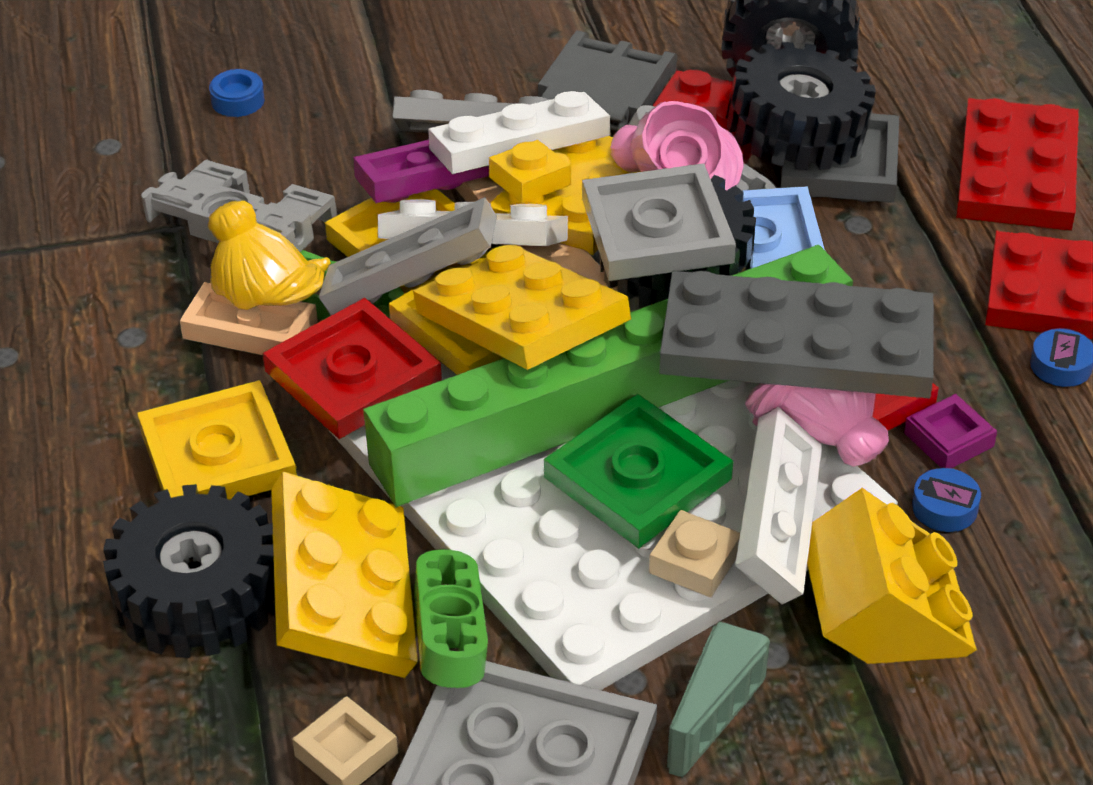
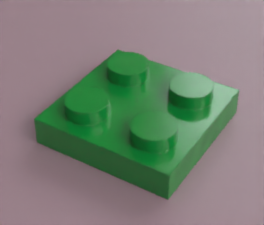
M639 394L633 396L544 458L545 479L638 549L669 527L680 510L689 512L732 480L733 475L732 459Z

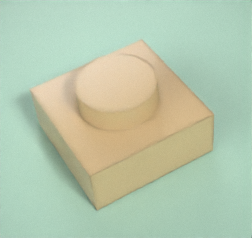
M680 510L650 554L649 573L712 598L736 560L740 533Z
M347 696L292 739L295 757L329 785H360L398 754L396 735Z

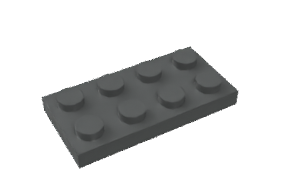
M672 271L660 351L659 374L930 398L933 384V293L915 292L905 288L880 289L847 286L836 282L822 284L780 280L774 277L751 278L716 275L707 271Z

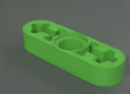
M439 549L426 552L417 559L414 587L421 673L428 681L442 687L464 688L475 685L485 675L488 646L477 562L471 556L455 550ZM449 648H458V651H450Z

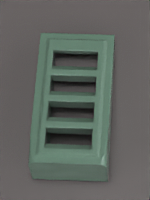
M718 621L717 626H713L670 725L667 767L670 774L683 778L762 685L766 677L770 640L767 636Z

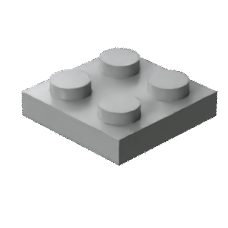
M704 163L582 180V201L608 281L735 263L736 243Z

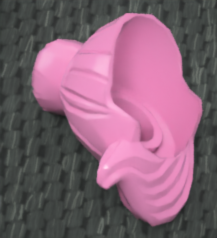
M678 101L662 102L646 113L639 121L638 126L625 125L614 134L610 147L615 163L627 172H644L704 163L710 179L714 174L726 179L725 190L739 184L744 168L742 151L735 137L722 128L706 108Z
M759 383L753 388L745 401L747 409L754 415L752 423L755 426L758 425L759 417L779 407L819 443L836 446L843 462L853 467L865 464L876 458L878 454L882 453L889 442L887 428L872 417L875 393Z

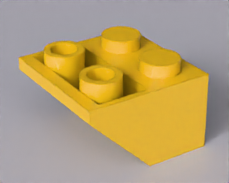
M864 488L859 489L812 522L807 565L822 633L825 638L867 664L967 657L977 650L969 621L972 619V610L967 599L959 589L954 568L957 566V558L952 547L944 537L936 532L928 533L913 523L898 505L894 503L886 504Z

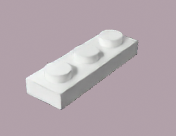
M568 91L556 95L551 100L530 105L521 103L511 104L500 112L479 117L460 116L452 119L449 124L428 128L429 149L452 174L488 166L489 157L513 149L515 145L522 142L539 140L548 148L554 150L610 136V115L585 92Z
M401 200L400 210L378 214V238H393L452 211H436V201ZM473 202L455 203V210ZM514 204L510 205V214L495 213L497 219L492 244L549 246L568 240V216L547 215V205Z
M777 407L758 419L735 566L749 580L757 583L778 602L784 604L802 595L804 591L822 444L809 435L806 430L782 409Z

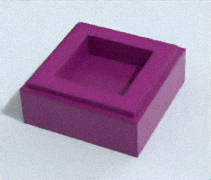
M954 394L907 417L904 434L940 468L951 469L995 446L997 430L963 399Z

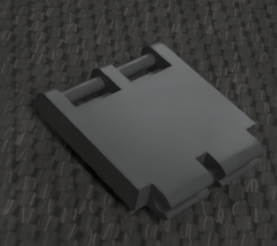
M576 30L539 82L538 97L551 100L563 92H585L610 115V129L618 131L629 124L640 106L653 105L675 70L677 54L665 51L663 55L633 49L632 43L622 40L618 45L590 39L587 32Z

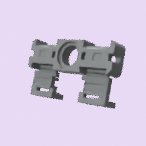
M204 160L181 180L177 179L176 172L167 173L158 180V188L149 187L141 194L147 222L150 223L160 213L188 220L190 235L216 243L219 241L208 229L209 215L219 206H223L231 201L245 200L252 204L256 214V222L281 233L299 252L313 241L312 224L316 220L326 222L337 216L335 197L333 195L291 184L283 191L284 198L279 203L271 202L267 205L264 203L263 197L250 194L246 171L209 160Z

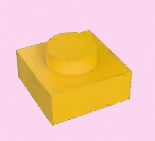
M539 140L522 142L515 145L513 149L489 157V178L508 193L514 195L518 201L525 203L536 199V197L538 198L570 186L571 164Z

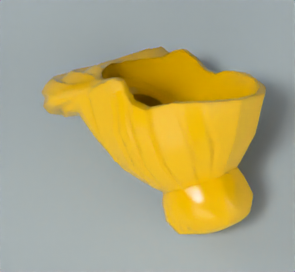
M245 200L231 201L223 206H219L209 215L208 229L219 241L211 262V288L217 295L224 296L239 309L248 310L259 305L284 306L295 304L311 297L321 289L324 282V273L331 264L330 259L326 257L307 261L299 250L281 233L256 222V214L252 204Z

